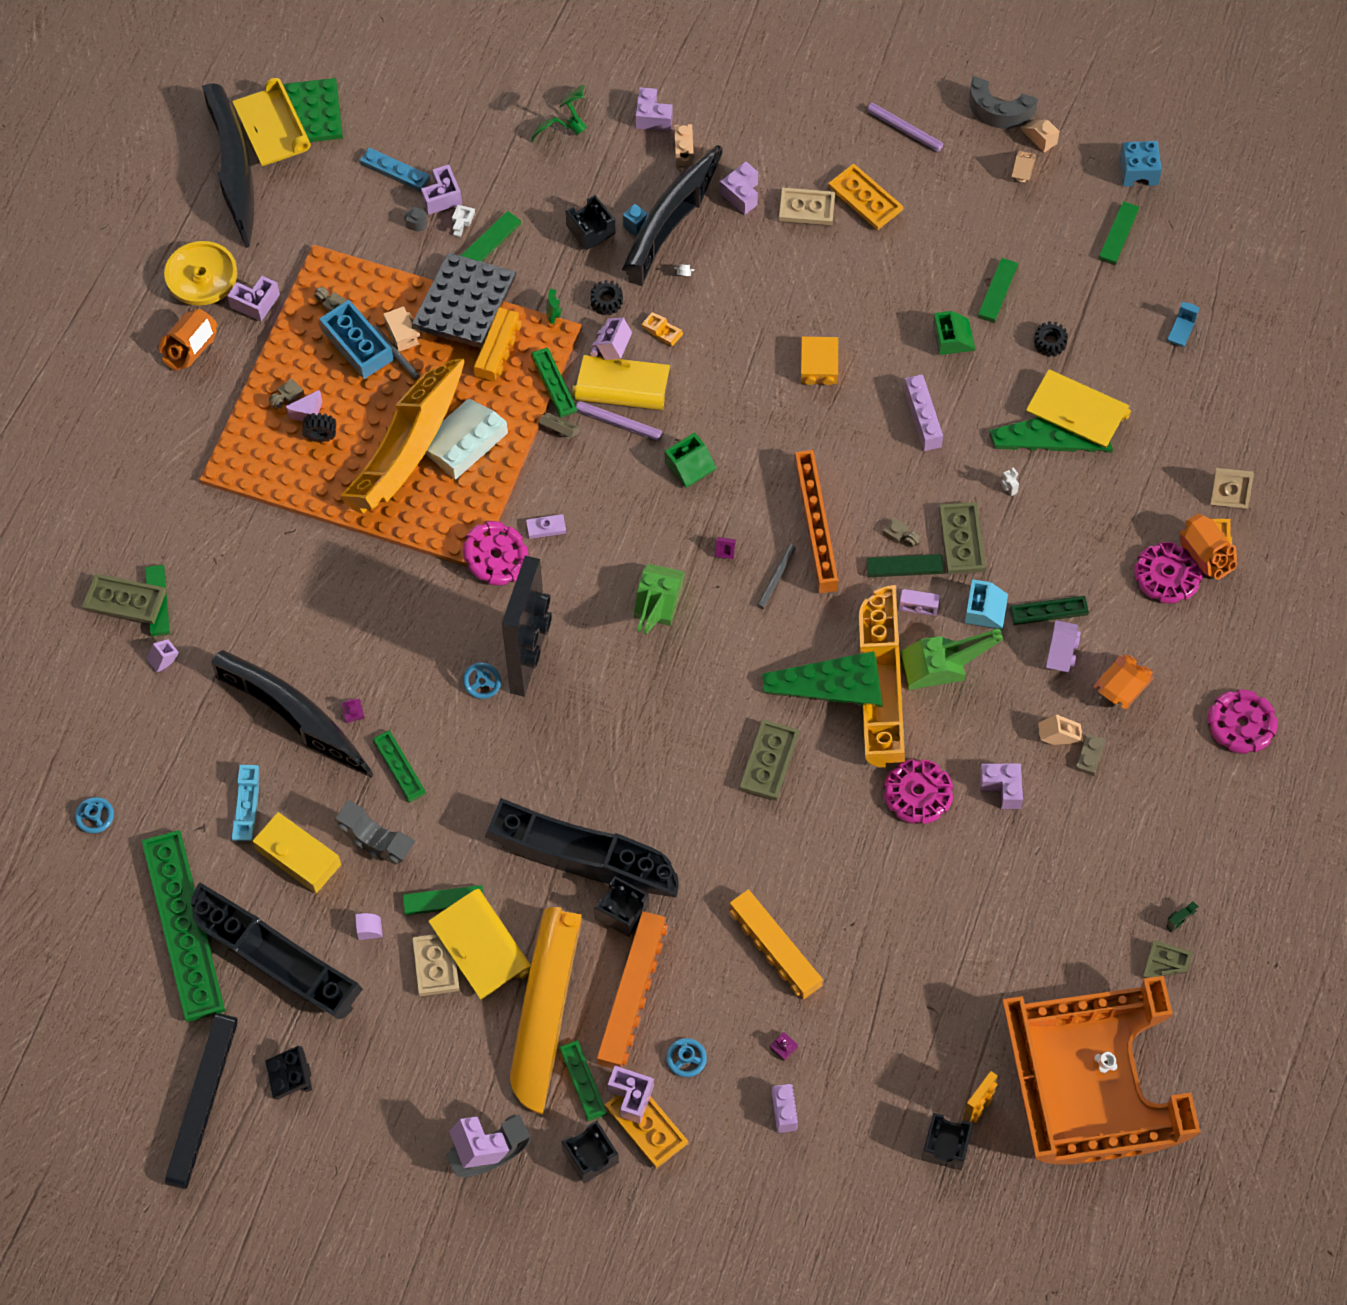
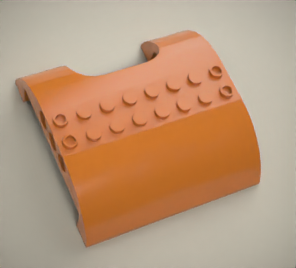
M1164 976L1144 978L1141 987L1028 1004H1024L1023 996L1002 1000L1033 1150L1037 1160L1049 1164L1066 1165L1131 1157L1167 1149L1200 1134L1201 1131L1192 1093L1171 1095L1168 1103H1152L1144 1097L1141 1091L1132 1052L1133 1040L1139 1033L1160 1024L1173 1015ZM1105 1052H1111L1116 1058L1117 1069L1101 1073L1094 1057L1097 1054L1102 1055Z

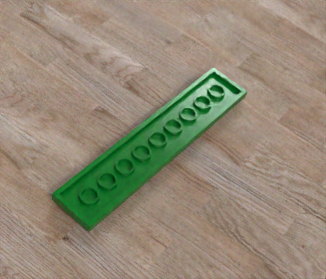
M177 830L142 840L185 1021L190 1022L225 1012L207 934L198 927L192 916L191 900L195 886L181 831Z

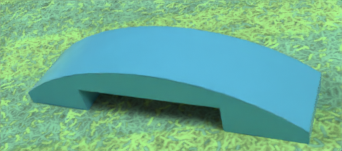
M239 765V787L232 841H252L258 806L259 765Z

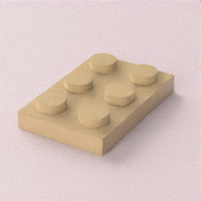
M782 188L779 221L832 225L835 192Z
M434 934L413 937L419 996L460 991L457 964L439 936Z

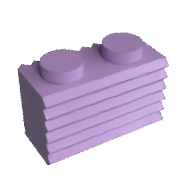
M793 1085L773 1086L772 1099L777 1133L796 1131L798 1128V1117Z

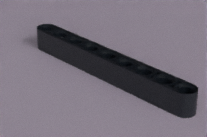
M220 1013L215 1015L166 1173L165 1185L181 1189H187L237 1028V1017Z

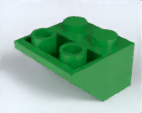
M954 311L934 313L933 329L939 355L975 351L969 318Z
M695 432L664 451L665 463L686 488L717 469L706 445Z

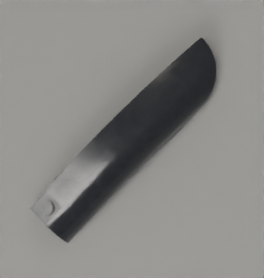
M215 83L202 86L206 106L221 141V172L217 173L220 187L247 248L250 247L254 221V185L249 155L241 127L224 88Z
M716 145L692 163L655 203L639 229L622 267V271H626L627 275H629V283L643 286L651 265L665 240L695 207H700L723 154L722 146Z
M221 650L215 655L211 663L216 679L251 695L279 714L302 737L304 746L372 778L373 772L344 732L303 693L271 672L232 653Z
M500 798L485 838L503 844L502 848L547 866L591 880L610 884L613 877L616 876L646 893L677 897L679 888L678 875L675 873L671 861L657 849L618 833L611 834L567 823Z
M201 882L198 883L191 900L192 916L203 932L333 1017L342 1019L353 1010L351 1005L363 990L359 983L310 954L249 911Z

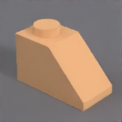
M1034 119L1021 128L1043 152H1046L1058 143L1060 131L1049 120Z
M1023 151L1018 152L1012 177H1015L1016 181L1026 182V180H1030L1036 154Z
M1056 714L1038 723L1041 741L1052 745L1083 742L1081 724Z

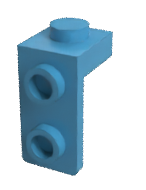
M1182 302L1178 317L1168 337V342L1185 347L1197 320L1200 307L1192 303Z

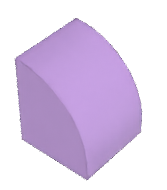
M167 639L154 643L146 659L156 672H160L173 663L179 652Z
M368 913L355 914L359 940L383 937L381 918L378 915Z

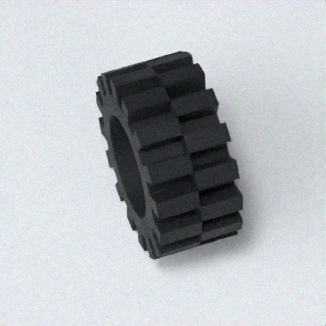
M604 280V284L601 281L598 282V285L595 284L594 289L592 288L590 293L593 310H597L598 314L602 311L603 315H606V312L612 315V311L617 313L618 309L620 310L621 305H623V292L619 284L616 283L614 285V281L608 283V280ZM604 294H610L614 297L611 301L600 300V296Z
M1048 321L1047 325L1044 322L1042 327L1039 325L1035 332L1034 346L1038 352L1042 351V355L1048 353L1047 357H1051V354L1054 357L1057 356V353L1061 354L1067 345L1066 328L1062 329V324L1057 326L1058 322H1054V325L1051 324V321ZM1047 335L1055 336L1058 339V341L1055 343H1049L1044 340V337Z
M308 414L303 419L302 435L310 441L314 440V442L318 440L320 442L333 440L336 436V419L332 416L327 417L328 414Z

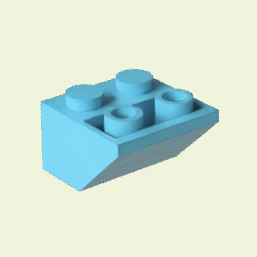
M972 579L965 623L1003 629L1008 594L991 582Z

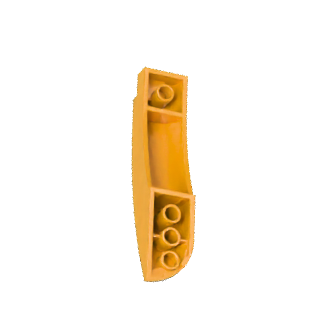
M463 359L450 360L436 369L429 370L419 378L395 405L397 408L380 446L364 470L341 495L343 501L351 509L364 514L367 509L375 508L378 502H388L416 468L446 415L462 372Z
M891 585L874 591L871 597L863 601L859 611L861 654L871 651L876 653L883 707L869 704L863 705L865 757L868 763L876 767H886V763L905 762L896 585Z
M550 907L542 913L510 1071L512 1091L520 1103L532 1112L542 1115L559 1043L570 975L582 923V914L564 912L561 907Z

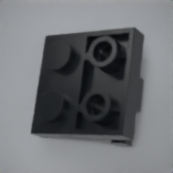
M296 1046L265 1060L273 1099H281L303 1088L305 1092L312 1090L311 1070L309 1063L306 1061L303 1047Z

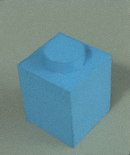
M634 204L623 214V227L637 236L648 213Z

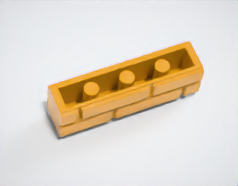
M498 308L474 365V375L476 377L495 381L497 375L500 376L502 374V363L507 361L509 356L508 348L513 346L515 331H519L521 327L518 312Z

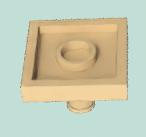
M1216 468L1210 504L1248 509L1254 477L1253 471Z

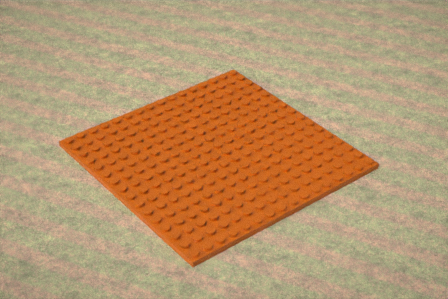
M313 244L201 475L200 483L469 567L467 561H464L463 543L467 540L466 535L478 524L483 525L486 521L500 520L541 425L539 423L540 418L546 413L551 402V398L531 358V352L548 347L562 376L582 330V324L562 318H557L555 323L551 324L545 313L504 301L501 308L518 312L521 327L519 331H515V342L513 346H509L508 359L503 361L502 374L500 376L497 375L495 381L474 375V365L481 348L419 331L420 337H417L419 345L400 351L419 373V378L429 370L444 365L447 361L455 359L464 360L455 393L443 420L467 399H471L493 410L507 422L508 434L456 480L424 454L416 468L388 502H378L375 508L367 509L364 514H361L351 509L343 501L341 495L372 459L397 409L395 405L419 378L414 380L393 356L392 362L363 379L322 332L319 318L329 312L322 306L324 301H318L314 297L316 288L322 286L328 290V296L335 292L347 301L350 300L373 327L377 326L395 346L385 325L384 313L404 306L406 312H410L414 320L434 280ZM291 378L304 390V394L294 402L319 390L323 402L319 413L321 415L328 414L327 417L332 416L336 419V436L328 442L325 440L324 442L308 440V438L302 435L303 421L289 418L286 406L290 404L285 400L281 408H272L269 398L273 394L278 395V388ZM473 543L474 547L478 548V544Z

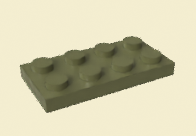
M977 502L941 504L939 511L947 573L985 572L986 565Z
M95 574L82 607L86 611L154 624L166 594V589L160 586Z
M763 719L739 790L777 801L800 730Z

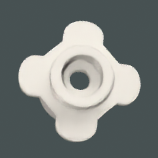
M679 264V268L674 267V269H677L676 275L691 276V271H695V269H690V265Z
M1105 1052L1102 1055L1097 1054L1094 1057L1101 1073L1117 1069L1116 1058L1111 1052Z

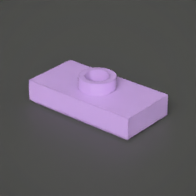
M563 514L526 520L529 539L566 534Z

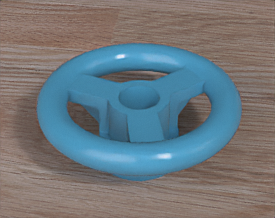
M482 662L475 663L466 669L463 675V685L471 696L478 699H487L499 691L501 677L497 669L492 665ZM476 669V681L470 686L469 676ZM490 672L494 675L495 682L491 681ZM480 686H489L493 688L490 692L487 693H478L475 691Z
M100 797L84 800L75 811L77 826L82 831L91 834L106 830L114 818L112 805ZM105 806L108 811V818L103 824L100 815L101 810ZM81 819L95 821L97 827H87L82 823Z
M683 1038L675 1041L669 1047L666 1061L674 1074L680 1077H692L704 1069L707 1062V1054L704 1047L698 1041ZM687 1044L696 1047L700 1052L701 1058L695 1057L694 1049L687 1046ZM681 1046L678 1052L679 1060L674 1064L672 1060L673 1052L677 1047ZM688 1054L690 1057L686 1059L683 1056ZM694 1063L698 1065L691 1071L680 1070L684 1064Z

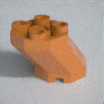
M195 309L185 313L167 335L161 338L158 350L160 353H163V363L174 371L191 366L206 347L213 343L217 333L216 320L212 319V316L202 309Z
M1200 513L1187 519L1185 531L1181 530L1180 532L1181 547L1187 549L1203 573L1219 580L1235 570L1237 566L1236 546L1230 544L1214 520Z
M1129 654L1119 655L1093 687L1099 689L1098 692L1113 703L1118 704L1120 702L1122 703V708L1128 709L1154 678L1152 676L1153 671L1146 666L1136 664L1138 660Z

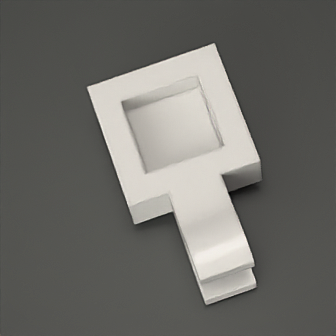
M457 205L452 217V222L455 223L453 226V230H455L453 236L461 237L463 227L470 226L475 209Z
M1014 467L1011 469V472L1009 470L1004 472L1001 479L1003 490L1008 491L1010 496L1017 494L1019 483L1016 480L1018 473Z

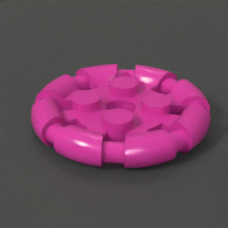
M486 521L483 525L478 524L473 527L466 535V542L463 543L464 561H467L470 572L477 579L485 580L490 585L502 586L507 585V582L516 581L524 556H529L527 545H524L521 534L513 527H507L503 525V522ZM473 543L478 544V548L474 547ZM516 544L518 549L513 550L512 545ZM491 550H496L499 553V558L493 557ZM514 560H516V561H518V564L515 565V564H512V562H513ZM486 568L492 571L491 575L486 573Z
M1159 542L1155 546L1150 545L1140 553L1138 562L1134 566V577L1136 582L1140 584V590L1149 598H1156L1161 603L1174 604L1179 603V600L1189 599L1199 589L1198 585L1202 582L1203 578L1202 570L1187 549L1173 542ZM1160 552L1163 556L1158 557L1157 553ZM1169 568L1174 573L1167 575L1163 570ZM1150 576V580L1146 581L1145 578ZM1157 588L1164 589V593L1157 591Z
M1238 689L1237 692H1225L1214 700L1215 704L1209 708L1207 722L1211 727L1210 733L1218 744L1229 748V751L1240 754H1248L1250 751L1258 752L1271 743V738L1276 735L1278 720L1274 716L1275 710L1267 699L1257 696L1256 692ZM1238 699L1239 702L1234 704L1233 700ZM1251 702H1254V703H1256L1258 706H1257L1256 708H1254V707L1251 706L1250 704H1251ZM1221 708L1226 710L1225 714L1220 711ZM1267 716V720L1262 721V718ZM1244 719L1246 720L1247 725L1241 726L1238 724L1237 720ZM1218 724H1223L1224 728L1218 727ZM1228 736L1234 739V741L1232 742L1231 740L1227 739ZM1250 739L1251 744H1247L1245 740Z
M909 759L905 760V762H900L894 770H890L883 784L885 789L883 796L888 809L891 812L894 811L897 814L896 817L911 824H915V822L928 824L938 820L943 812L946 813L953 801V784L946 771L943 772L938 764L926 759H922V761ZM915 768H922V773H915ZM901 773L905 774L903 778L899 776ZM935 774L937 778L934 779L931 775ZM915 787H921L924 790V792L922 794H916L914 793L913 789ZM899 788V791L893 792V789ZM938 789L944 790V793H938ZM901 802L906 805L904 808L899 806ZM934 802L938 805L936 809L932 807ZM915 811H922V814H915Z

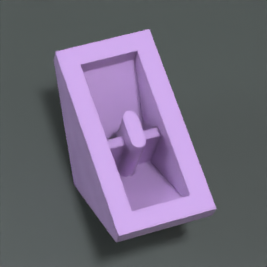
M318 390L286 406L289 418L303 421L304 417H307L308 414L312 415V413L318 415L323 403L321 393Z

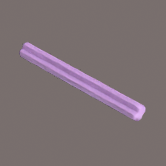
M870 103L867 111L937 152L942 149L943 143L874 103Z
M578 401L576 405L577 412L654 440L661 438L662 431L582 401Z

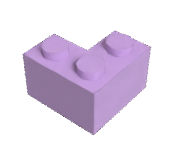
M640 87L636 111V129L671 132L673 105L657 103V89Z
M744 162L720 181V194L744 215L758 204V192L753 189L758 185V171L749 163Z
M450 165L433 169L435 184L421 189L423 203L428 215L462 204L461 191Z
M264 276L260 277L253 289L237 282L228 294L230 308L262 321L280 295L278 284Z
M1055 620L1046 668L1069 672L1070 666L1074 667L1076 655H1073L1074 648L1078 649L1081 633L1077 631V624Z
M981 764L980 791H1000L1001 809H1021L1023 802L1021 764Z
M614 1066L608 1082V1092L624 1097L620 1109L621 1118L641 1124L654 1088V1078Z
M478 1117L460 1119L449 1131L463 1168L499 1163L509 1152L503 1134L485 1135Z

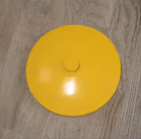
M196 241L180 247L169 257L164 270L166 285L170 293L179 301L196 306L212 304L227 296L234 287L238 274L236 262L232 254L220 244L210 241Z

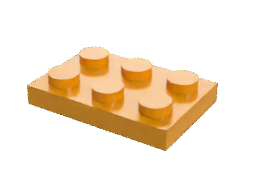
M990 1071L967 1102L963 1117L964 1121L977 1123L982 1116L984 1106L988 1107L993 1101L995 1089L998 1086L996 1083L998 1075Z

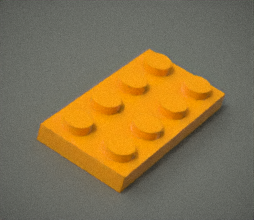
M854 163L828 183L829 189L835 192L837 196L877 231L903 211V206Z
M616 1095L605 1104L608 1112L656 1169L688 1145V1140L651 1096L641 1124L621 1118L620 1109L624 1097Z

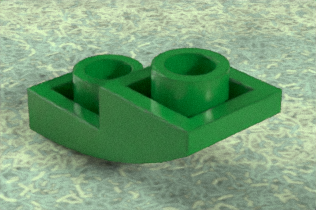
M549 289L546 315L551 324H554L556 319L560 318L562 308L559 307L560 300L556 297L557 290Z

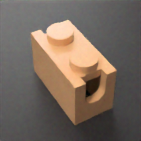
M688 124V127L685 125L680 127L679 125H674L676 166H690L693 163L692 124ZM680 153H689V156L687 158L680 157Z
M404 306L384 313L385 325L399 352L419 345L417 337H420L419 330L412 329V315L410 312H406Z

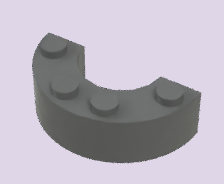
M975 76L971 80L969 104L974 115L983 123L995 128L1009 129L1027 123L1035 115L1038 105L1037 98L1022 93L1019 98L1013 101H1000L990 94L989 81Z
M349 799L335 818L336 828L352 840V845L360 850L363 848L376 860L381 858L397 865V863H401L416 842L400 831L392 832L381 827L366 814L365 809Z
M520 1114L511 1115L506 1118V1122L501 1124V1128L492 1133H502L509 1152L499 1163L463 1168L455 1146L451 1148V1152L447 1153L446 1156L456 1176L466 1178L483 1174L503 1165L520 1154L531 1141V1136Z

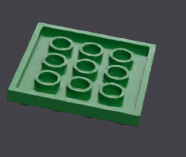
M336 78L283 84L310 142L343 139Z

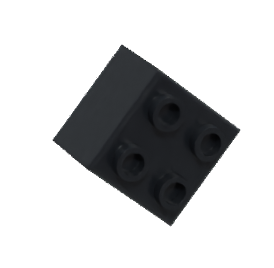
M596 195L587 199V204L583 209L575 211V207H572L565 211L567 228L585 250L616 234L615 218Z
M614 876L604 899H600L594 908L595 919L630 937L640 921L642 911H646L649 906V894Z
M933 1113L921 1160L962 1171L973 1123L964 1120L961 1123H954L946 1120L944 1115Z
M597 1120L587 1125V1129L576 1137L569 1136L561 1141L562 1151L583 1184L619 1163L618 1152Z

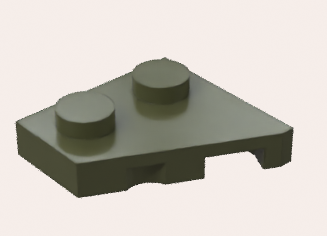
M1154 940L1142 978L1187 973L1193 952Z

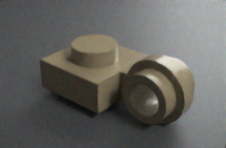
M322 286L316 288L314 297L318 301H324L322 306L328 312L347 301L335 292L328 296V290Z
M291 378L278 388V395L273 394L269 398L270 406L279 409L284 405L285 400L291 404L304 394V390Z
M895 517L883 530L884 535L898 544L904 539L905 544L909 547L916 546L920 539L919 535L913 531L907 533L910 527Z

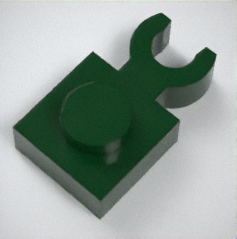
M1192 901L1185 909L1183 908L1179 912L1174 911L1168 917L1169 921L1166 928L1172 933L1186 922L1187 918L1195 914L1199 906Z

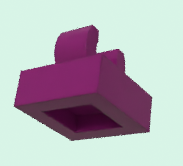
M717 537L715 557L734 559L736 539Z
M360 698L346 700L347 702L341 703L346 723L365 719Z
M783 1032L770 1044L769 1048L785 1061L798 1048V1044Z

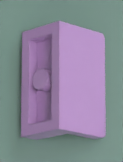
M903 589L899 611L937 616L940 595Z

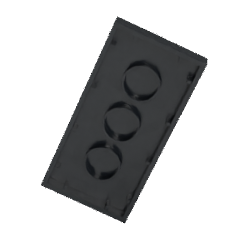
M526 555L524 556L502 621L509 690L511 694L523 697L526 695L533 670L538 665L541 646L545 635L549 632L552 621V612H548L551 595L543 593L540 559Z

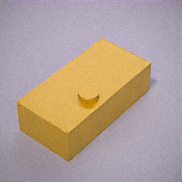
M279 812L253 840L257 852L315 894L318 893L341 866L339 855Z

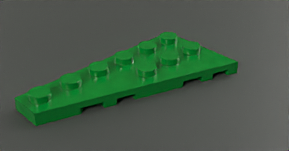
M1039 417L989 431L995 449L1017 450L1018 448H1030V450L1047 449V451L1076 452L1077 450H1088V452H1096L1097 450L1106 451V453L1113 452L1110 442L1107 448Z
M874 651L762 673L763 687L766 694L790 695L806 699L816 698L823 701L858 703L859 705L869 704L883 707L876 653Z

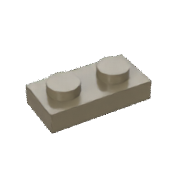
M550 413L542 415L539 421L546 429L556 430L566 438L577 435L580 430L579 426Z
M1087 734L1076 767L1077 771L1095 776L1106 739Z

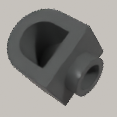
M413 206L411 211H406L404 220H406V227L408 229L423 231L427 227V217L424 210Z

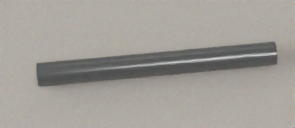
M374 326L373 328L392 348L393 356L411 377L417 380L420 377L419 373L377 326Z
M790 544L757 604L758 608L764 609L796 549L794 545Z

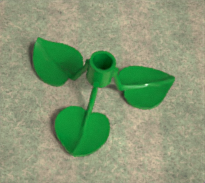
M584 85L570 92L559 105L561 108L567 104L572 113V116L567 119L568 124L557 117H552L536 128L531 138L532 142L536 135L555 122L565 126L567 130L571 128L576 136L587 128L577 115L572 101L584 98Z

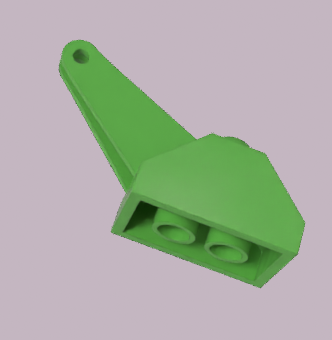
M648 564L645 567L639 583L634 609V618L640 619L638 633L642 632L645 620H647L644 634L646 635L656 623L671 626L685 578L684 571Z
M993 629L959 641H953L941 636L926 638L905 648L900 652V658L908 690L965 681L966 675L963 666L994 645L1002 642L1001 630Z

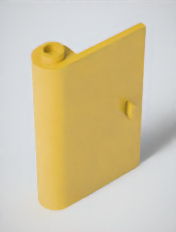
M270 78L265 84L264 91L232 101L261 166L306 152L311 147V143L279 78Z
M584 355L577 385H573L572 396H575V400L663 411L670 365L624 359L605 360L604 357Z
M1049 369L1028 405L1026 412L1107 448L1120 422H1123L1124 419L1128 420L1132 410L1129 409L1130 405Z
M480 889L470 892L429 920V923L480 999H483L514 977L524 979L529 975L531 964Z

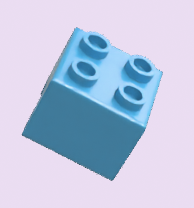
M1158 141L1122 142L1119 159L1123 187L1133 186V183L1139 179L1148 180V186L1158 185L1162 172Z

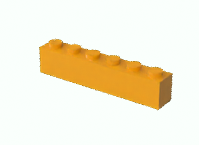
M749 889L730 902V916L733 920L740 922L743 932L754 939L753 943L759 951L763 950L769 964L776 966L779 970V976L784 981L787 980L790 983V988L796 996H800L804 1000L822 987L823 979Z

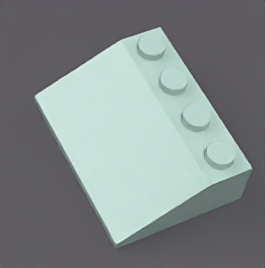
M467 399L442 421L425 455L456 480L508 434L507 422L493 410L471 399Z

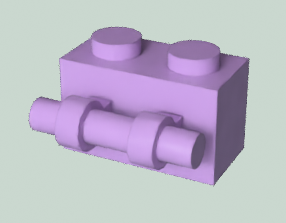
M624 317L607 319L605 326H602L601 330L597 332V339L591 346V356L596 357L601 352L605 360L622 358L632 335V331Z

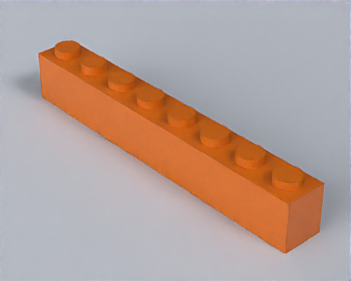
M814 450L795 452L794 464L818 593L835 592L838 590V576Z
M642 911L598 1053L597 1064L600 1066L614 1069V1066L622 1068L623 1065H627L629 1059L627 1050L629 1046H633L635 1039L633 1030L634 1027L638 1028L641 1016H638L640 1009H644L646 1003L644 994L645 991L650 990L652 979L649 978L651 972L655 973L658 961H655L657 954H661L663 947L661 939L662 936H666L669 925L666 924V917Z

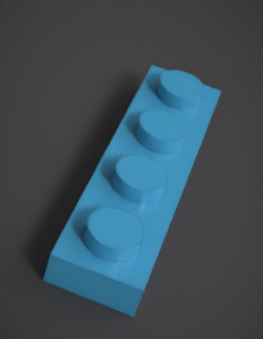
M368 148L360 159L361 165L422 192L421 189L430 180L429 174L372 148Z

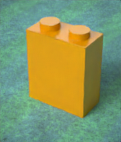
M802 336L801 384H837L838 337Z

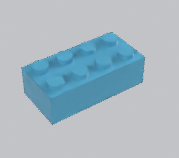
M350 300L319 318L322 332L363 379L393 361L392 348Z

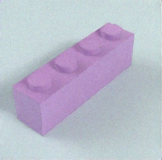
M923 374L905 378L904 392L923 450L928 451L941 448L943 434Z

